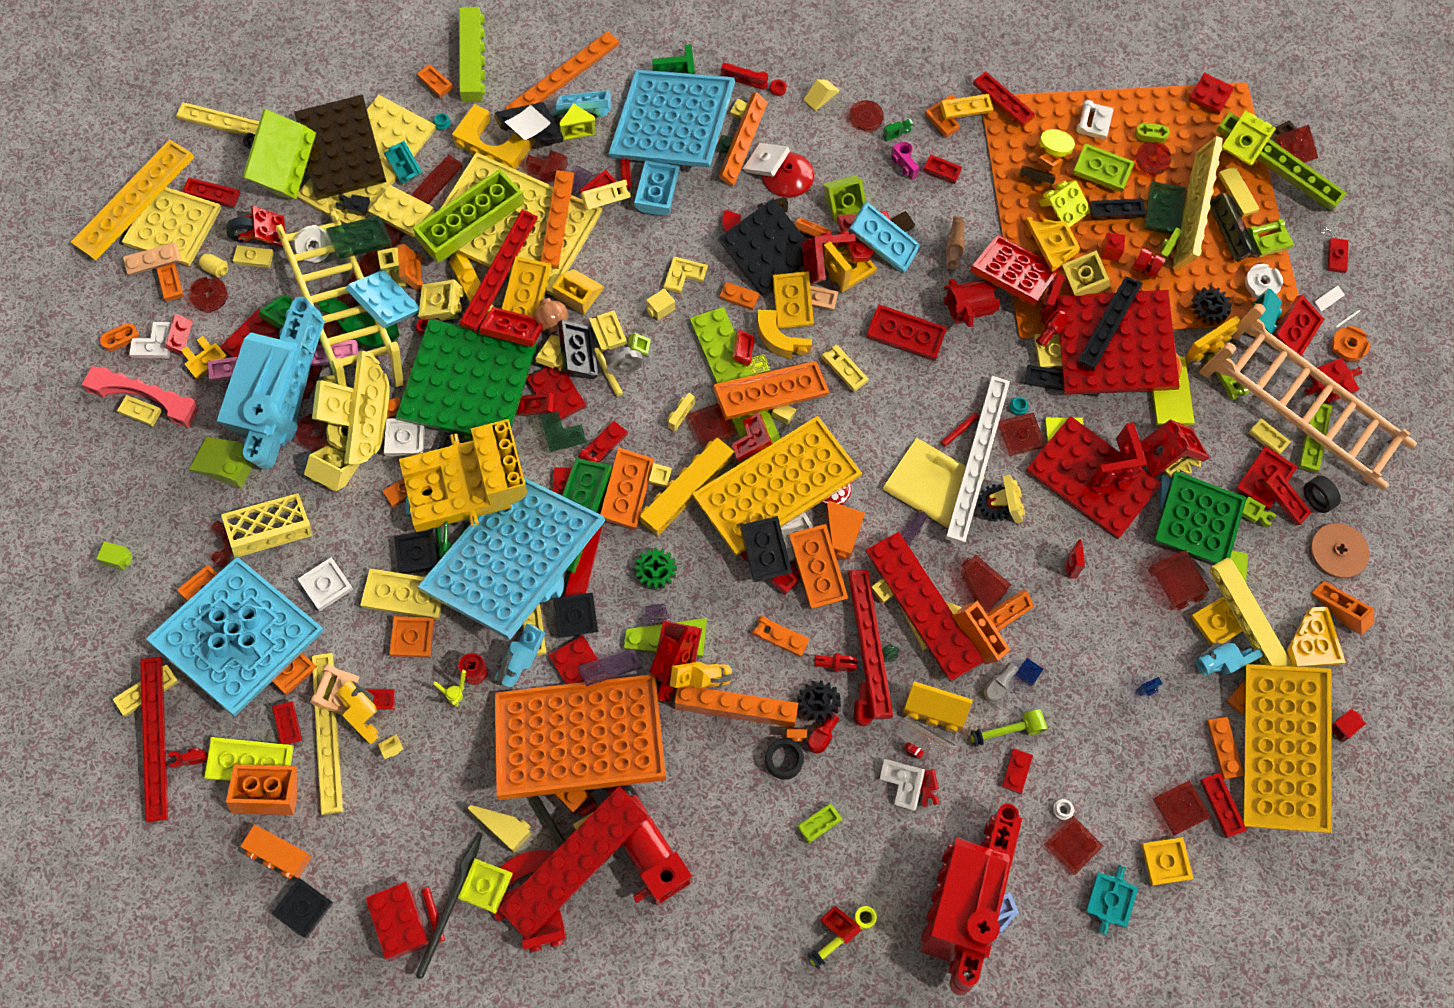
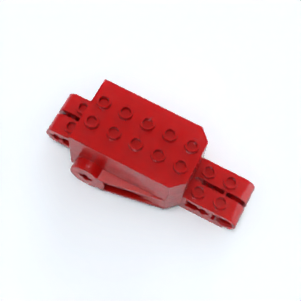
M1011 803L1002 804L995 815H991L989 822L985 825L983 834L986 836L981 845L955 838L952 844H948L947 850H944L941 861L944 863L937 875L936 881H938V885L933 891L931 898L933 904L926 916L928 923L921 935L920 941L922 946L920 952L951 962L948 973L951 974L949 986L951 991L958 996L966 995L976 985L980 978L984 958H989L992 943L1000 933L999 914L1023 819L1019 817L1018 809Z

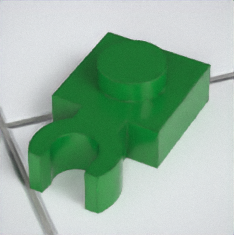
M907 119L903 123L899 121L888 124L884 127L883 138L887 142L901 136L902 133L911 132L913 122L911 119Z

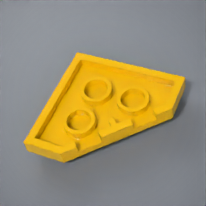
M1315 607L1307 610L1287 648L1292 667H1320L1346 663L1328 607Z

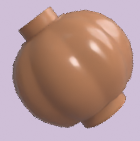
M550 298L540 301L541 305L536 309L534 317L538 325L539 323L543 324V331L549 330L550 334L558 332V322L568 320L567 308L559 301H551Z

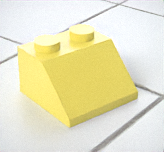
M1097 251L1062 264L1075 296L1105 293L1112 290L1110 280Z
M329 444L309 455L304 475L311 478L312 481L327 486L330 490L338 491L347 485L360 464H344L346 452Z

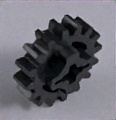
M1210 286L1207 290L1203 287L1201 291L1198 290L1191 300L1193 302L1191 308H1194L1193 314L1199 315L1197 317L1198 320L1204 319L1203 323L1210 321V324L1213 325L1216 321L1220 324L1222 320L1225 321L1232 311L1230 308L1233 304L1229 303L1231 298L1224 296L1226 294L1225 291L1220 293V288L1213 290V287Z
M820 680L819 684L812 681V686L805 684V690L800 689V696H797L798 710H801L802 717L807 715L808 721L814 718L815 723H818L819 719H822L825 723L826 717L833 719V713H839L838 707H841L840 693H837L836 687L831 688L830 682L823 685V680Z

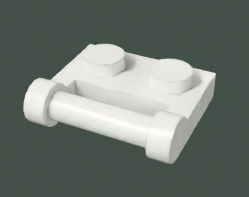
M1091 100L1083 101L1082 116L1076 131L1079 134L1106 140L1114 108L1094 104ZM1089 112H1094L1091 128L1087 127Z

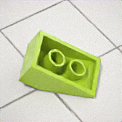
M206 437L189 470L242 489L254 464L243 456L244 445L242 443Z

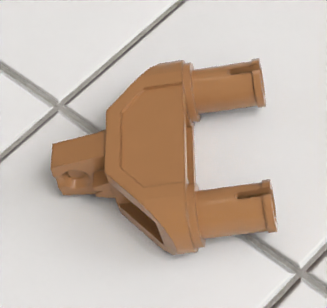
M953 216L951 232L947 236L945 255L946 268L957 270L965 244L963 233L966 223L963 217Z

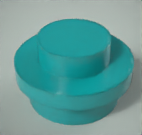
M438 113L433 119V124L436 125V129L445 130L449 128L451 120L446 114Z
M1017 397L1011 401L1010 410L1014 414L1023 415L1028 411L1029 404L1025 398Z

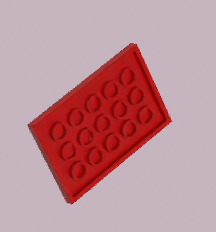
M1072 416L1065 421L1026 469V472L1116 539L1122 536L1162 485L1160 481L1145 470H1142L1141 473H1136L1137 478L1130 479L1122 484L1113 482L1105 487H1100L1099 485L1092 486L1091 478L1100 465L1123 461L1122 456L1118 450Z

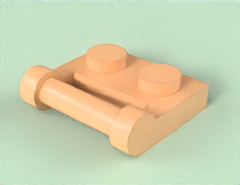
M326 664L323 667L322 671L324 673L317 691L312 696L310 703L343 715L347 708L336 693L349 680L357 683L359 676ZM333 676L337 679L327 701L323 699L329 680Z

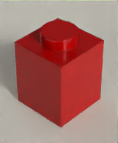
M1107 232L1102 243L1101 259L1119 261L1124 252L1125 235Z
M1351 708L1332 723V732L1343 743L1366 725V723L1363 721L1362 716Z

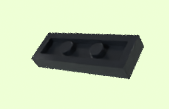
M1143 199L1091 201L1089 204L1092 220L1144 218L1146 215Z

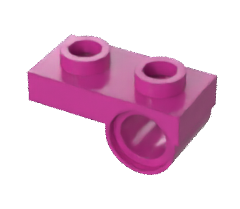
M908 142L897 143L892 147L891 159L901 167L905 176H909L913 180L918 176L920 168L911 158L913 147Z

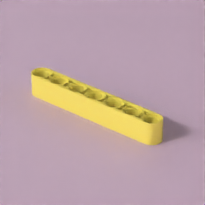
M1226 558L1211 566L1209 569L1210 574L1254 650L1260 648L1264 656L1259 658L1262 665L1292 667L1289 657L1235 563L1230 558Z

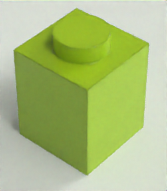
M104 541L96 559L104 566L125 571L126 566H129L132 562V553L127 547Z

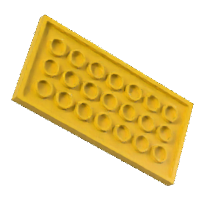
M816 416L774 442L771 446L763 449L692 493V497L734 555L737 556L745 551L739 525L778 516L780 526L783 527L860 478L862 472L819 416Z
M1246 664L1245 827L1332 833V669Z

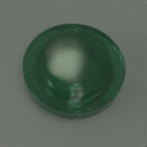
M889 644L882 649L884 662H893L898 657L899 649L896 646Z

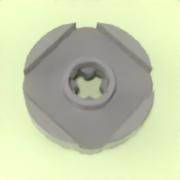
M624 347L620 349V352L607 356L605 361L610 374L620 375V371L627 370V373H631L640 369L643 358L639 351L631 350L630 347Z

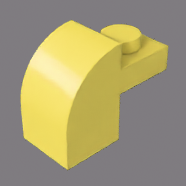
M394 247L377 251L380 269L385 270L400 287L409 286L399 277L398 249Z

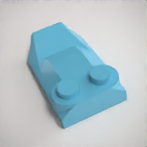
M610 90L560 95L556 107L551 111V115L553 117L566 113L575 104L588 113L597 114L598 117L607 116L612 106Z
M645 160L634 202L635 208L643 213L660 216L668 215L671 211L680 166Z

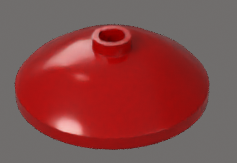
M789 152L773 177L762 175V180L766 188L773 194L780 197L793 198L804 194L810 189L814 181V170L811 163L805 157Z

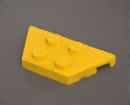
M1027 217L1026 224L1051 272L1079 253L1080 246L1066 222L1043 219V222L1032 221L1033 217Z

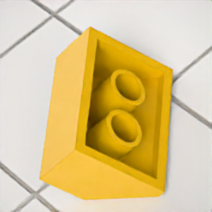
M914 681L908 692L902 714H905L910 720L917 721L921 719L926 721L927 725L933 727L940 725L949 732L957 733V731L961 732L973 700Z

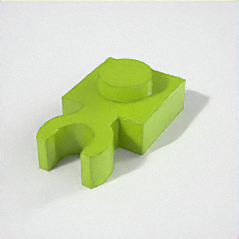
M1248 497L1242 517L1253 523L1259 520L1264 527L1269 528L1272 523L1267 521L1266 518L1273 520L1276 515L1273 512L1263 511L1266 507L1265 505Z

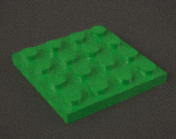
M1175 471L1170 481L1153 542L1213 565L1226 558H1230L1247 498Z

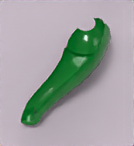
M335 298L318 302L320 311L328 314L350 309L349 306ZM361 313L336 320L345 333L376 325L372 316ZM397 323L385 328L391 343L397 341L400 336ZM379 332L353 339L366 347L381 348L385 346Z

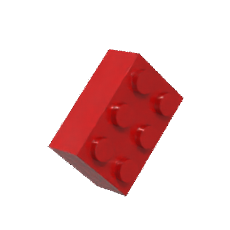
M405 881L365 898L384 957L387 961L390 962L428 946L429 940L408 882Z

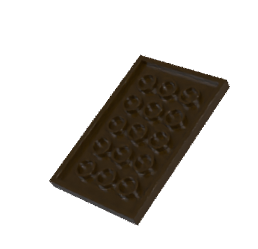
M363 94L294 112L296 122L316 132L307 165L317 200L387 182Z

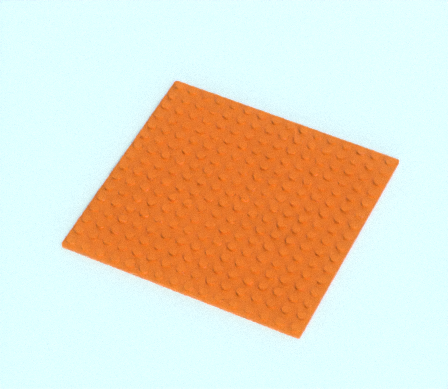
M1228 83L1235 88L1219 115L1188 100L1196 85L1013 94L1035 113L1034 118L1023 127L1017 124L992 101L993 111L983 114L1003 238L1045 259L1026 224L1027 217H1033L1032 221L1043 222V219L1059 221L1052 206L1041 207L1039 200L1044 197V193L1055 190L1057 188L1056 185L1060 182L1076 180L1088 205L1091 201L1143 199L1146 215L1144 218L1092 220L1090 212L1069 227L1080 249L1079 253L1067 262L1094 251L1098 252L1101 259L1102 243L1107 232L1125 235L1124 252L1120 260L1101 259L1112 290L1105 293L1117 292L1125 276L1142 282V287L1139 291L1168 290L1173 330L1217 328L1235 316L1241 320L1252 309L1255 298L1252 297L1246 288L1245 276L1253 266L1258 264H1267L1273 270L1276 268L1283 277V285L1277 294L1282 301L1280 307L1282 313L1276 319L1275 324L1281 322L1298 296L1288 250L1262 257L1249 255L1240 262H1236L1211 209H1209L1207 214L1208 221L1204 229L1205 236L1201 244V254L1197 259H1194L1187 266L1179 270L1173 269L1175 244L1155 280L1146 276L1144 271L1140 273L1132 269L1143 247L1152 251L1154 256L1157 254L1161 255L1163 251L1161 246L1165 239L1169 240L1176 227L1180 229L1195 153L1216 136L1222 138V145L1224 144L1226 138L1217 133L1216 129L1229 112L1239 118L1245 110L1255 115L1247 83ZM1091 100L1094 104L1114 108L1106 140L1079 134L1076 131L1082 116L1083 101ZM1089 112L1087 127L1091 128L1094 112ZM1149 123L1168 127L1170 134L1165 142L1155 143L1138 140L1135 137V131L1139 124ZM1055 129L1069 134L1073 138L1075 146L1071 154L1060 157L1063 159L1062 164L1050 172L1037 163L1039 157L1046 153V149L1044 147L1041 148L1039 141L1043 132ZM1085 143L1135 162L1122 193L1073 175ZM1222 149L1219 155V165L1216 169V180L1213 184L1211 199L1222 192L1229 195L1218 174L1220 171L1236 167L1260 208L1256 213L1244 217L1241 216L1247 230L1251 226L1258 227L1280 219L1268 167L1258 160H1255L1253 165L1250 166ZM1024 165L1055 174L1054 184L1041 181V183L1033 182L1030 177L1019 175L1021 167ZM1274 229L1267 232L1259 233L1258 236L1263 237L1266 235L1277 233L1278 231L1277 229ZM1061 265L1058 274L1065 277L1058 295H1073L1074 292ZM1263 278L1261 279V282L1263 284L1267 283V281H1264ZM1210 286L1213 287V290L1220 288V293L1225 291L1226 294L1224 296L1231 298L1229 303L1233 304L1230 308L1232 311L1225 321L1222 320L1220 324L1216 321L1213 325L1210 324V321L1203 323V318L1198 320L1197 317L1199 315L1193 314L1194 308H1191L1193 303L1191 300L1198 290L1201 291L1203 287L1207 290ZM1048 288L1035 306L1012 295L1018 333L1021 339L1034 338L1035 334H1041L1045 329L1044 323L1040 322L1042 314L1039 313ZM1057 300L1054 304L1052 312L1057 310Z

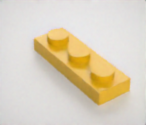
M989 94L945 100L940 103L944 120L986 114L993 111Z

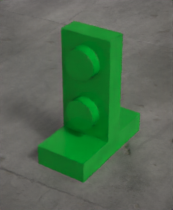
M685 45V56L652 59V70L672 73L687 71V74H695L692 45Z

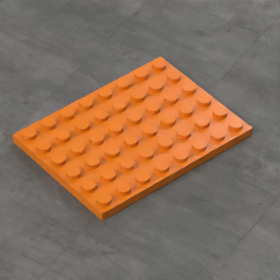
M650 674L495 693L496 788L498 800L666 780L656 676Z

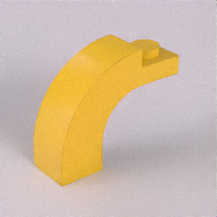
M758 310V334L763 344L771 352L792 359L793 352L799 355L811 353L812 339L785 336L776 325L777 311Z

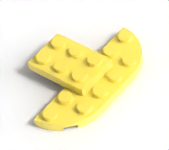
M358 351L354 389L322 380L316 383L312 419L349 427L344 464H360L368 461L380 449L385 434L390 392L387 374L383 373L379 365L380 362L373 355L365 351Z

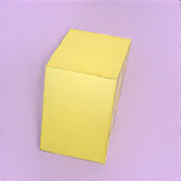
M817 79L803 101L816 111L839 93V90L828 80Z

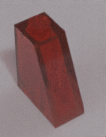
M975 554L972 559L968 557L961 565L963 569L960 574L974 602L978 601L987 614L1007 593L1012 584Z

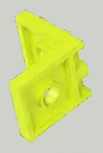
M1245 110L1222 145V149L1252 166L1276 128ZM1243 137L1251 139L1249 146L1242 144L1241 140Z

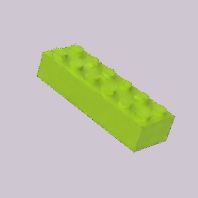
M498 169L413 227L415 239L438 264L524 204L523 193L501 169Z

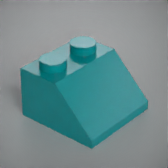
M1268 288L1255 299L1253 307L1256 304H1261L1265 307V312L1259 320L1264 323L1266 331L1273 334L1277 328V325H1275L1276 319L1282 313L1280 308L1282 301L1272 289Z

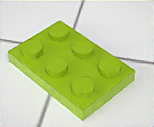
M1085 143L1073 175L1122 193L1135 162Z

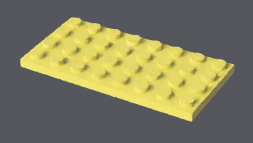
M380 95L367 108L387 182L343 193L348 198H351L352 194L369 197L371 202L366 216L350 214L347 209H337L335 206L336 202H344L339 200V195L317 200L311 178L297 195V199L330 216L331 211H336L340 222L355 231L368 216L370 208L386 188L397 179L384 152L405 140L411 153L415 156L436 130L435 124Z

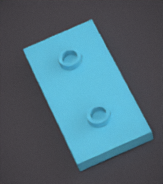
M868 202L863 203L848 230L901 273L907 271L920 247L917 241Z

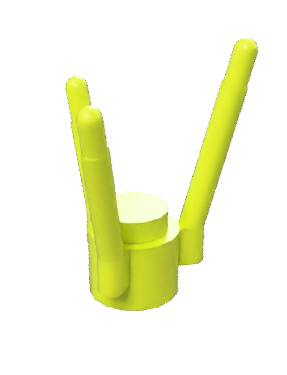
M462 670L459 686H450L448 689H445L436 681L433 682V685L446 695L448 701L455 707H458L459 702L463 699L462 691L465 689L466 671Z

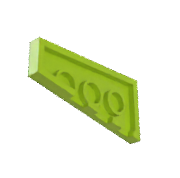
M707 618L676 622L703 628L697 657H703ZM662 624L626 629L624 650L656 653Z

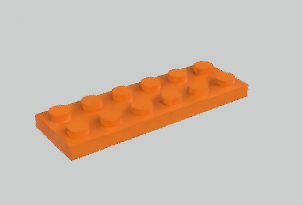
M816 361L713 385V391L725 420L821 398L829 394L828 387Z

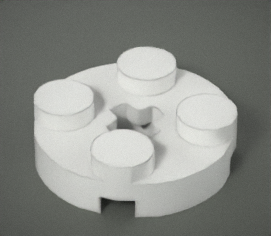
M317 225L302 228L293 238L294 249L297 254L332 245L330 236ZM310 241H317L315 248L312 246L308 247ZM329 253L309 258L304 261H312V263H317L327 258Z
M1258 264L1250 269L1245 276V285L1253 298L1256 299L1268 288L1272 289L1276 295L1278 294L1283 285V277L1276 268L1273 270L1267 264ZM1262 278H1263L1264 281H1267L1266 284H1263V283L1261 282V279H1262Z

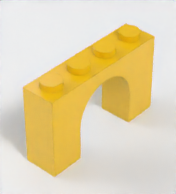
M474 104L452 133L454 145L459 149L464 148L468 150L473 156L477 152L516 170L535 144V138L524 140L514 132L504 144L491 146L483 143L479 138L491 121L490 113L488 110Z

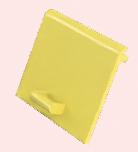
M916 438L882 490L948 528L966 466Z

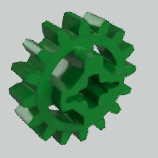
M654 547V552L647 549L646 555L640 553L641 560L636 559V564L638 565L635 566V572H638L636 578H641V585L647 583V589L654 586L655 590H657L659 585L664 589L665 583L671 584V578L676 577L674 572L677 571V566L674 565L676 560L675 558L670 559V552L664 554L665 550L663 548L660 552L657 551V547ZM654 566H658V571H654Z

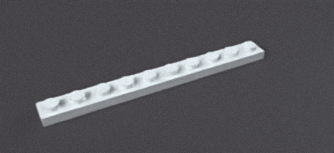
M992 376L990 379L945 539L962 545L966 542L1010 381L995 376Z

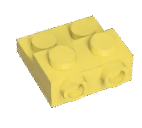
M455 279L422 284L418 317L420 319L439 318L441 321L458 319V313L462 312V305L460 303V297L464 295L462 286Z

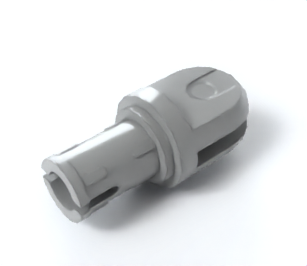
M1008 662L999 675H993L983 690L984 697L991 702L1001 699L1009 689L1008 682L1019 669L1011 662Z

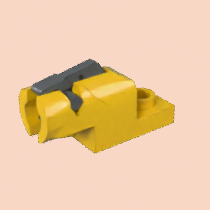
M702 662L672 666L670 686L675 688L683 686L706 688L727 685L731 682L732 669L726 664L707 665Z
M349 680L336 693L346 708L349 707L342 716L371 745L380 738L377 735L378 730L372 724H366L377 713L376 706L373 703L374 695L355 681Z

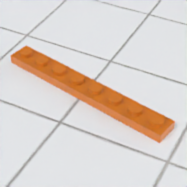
M607 31L508 104L505 110L545 101L620 45L619 40Z

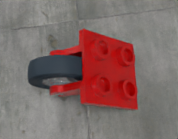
M252 205L251 214L228 221L226 233L230 239L237 242L258 239L283 248L275 226L282 224L285 232L284 216Z

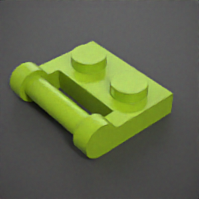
M1282 218L1275 220L1273 223L1248 228L1259 257L1292 249L1294 246L1285 227V221ZM1277 229L1278 231L1263 237L1258 236L1259 233Z

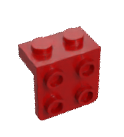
M561 909L531 939L526 940L522 935L523 950L535 953L542 951L543 946L550 945L553 948L563 945V941L567 940Z

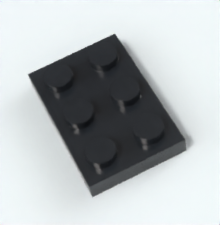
M561 320L558 322L563 373L590 379L597 378L598 370L592 327Z
M778 516L739 525L753 583L792 573Z

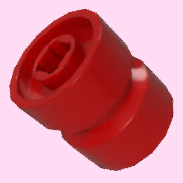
M1143 247L1132 269L1140 273L1144 271L1146 276L1155 280L1166 258L1158 254L1154 256L1152 251Z
M468 653L459 661L458 669L460 673H462V670L466 671V683L478 685L486 679L488 674L487 667L479 654Z

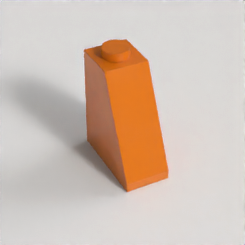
M828 501L826 508L828 532L836 558L850 560L865 513Z

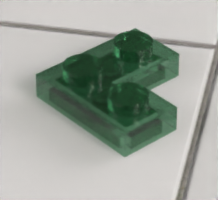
M559 411L540 416L550 453L587 443L582 424L563 429Z

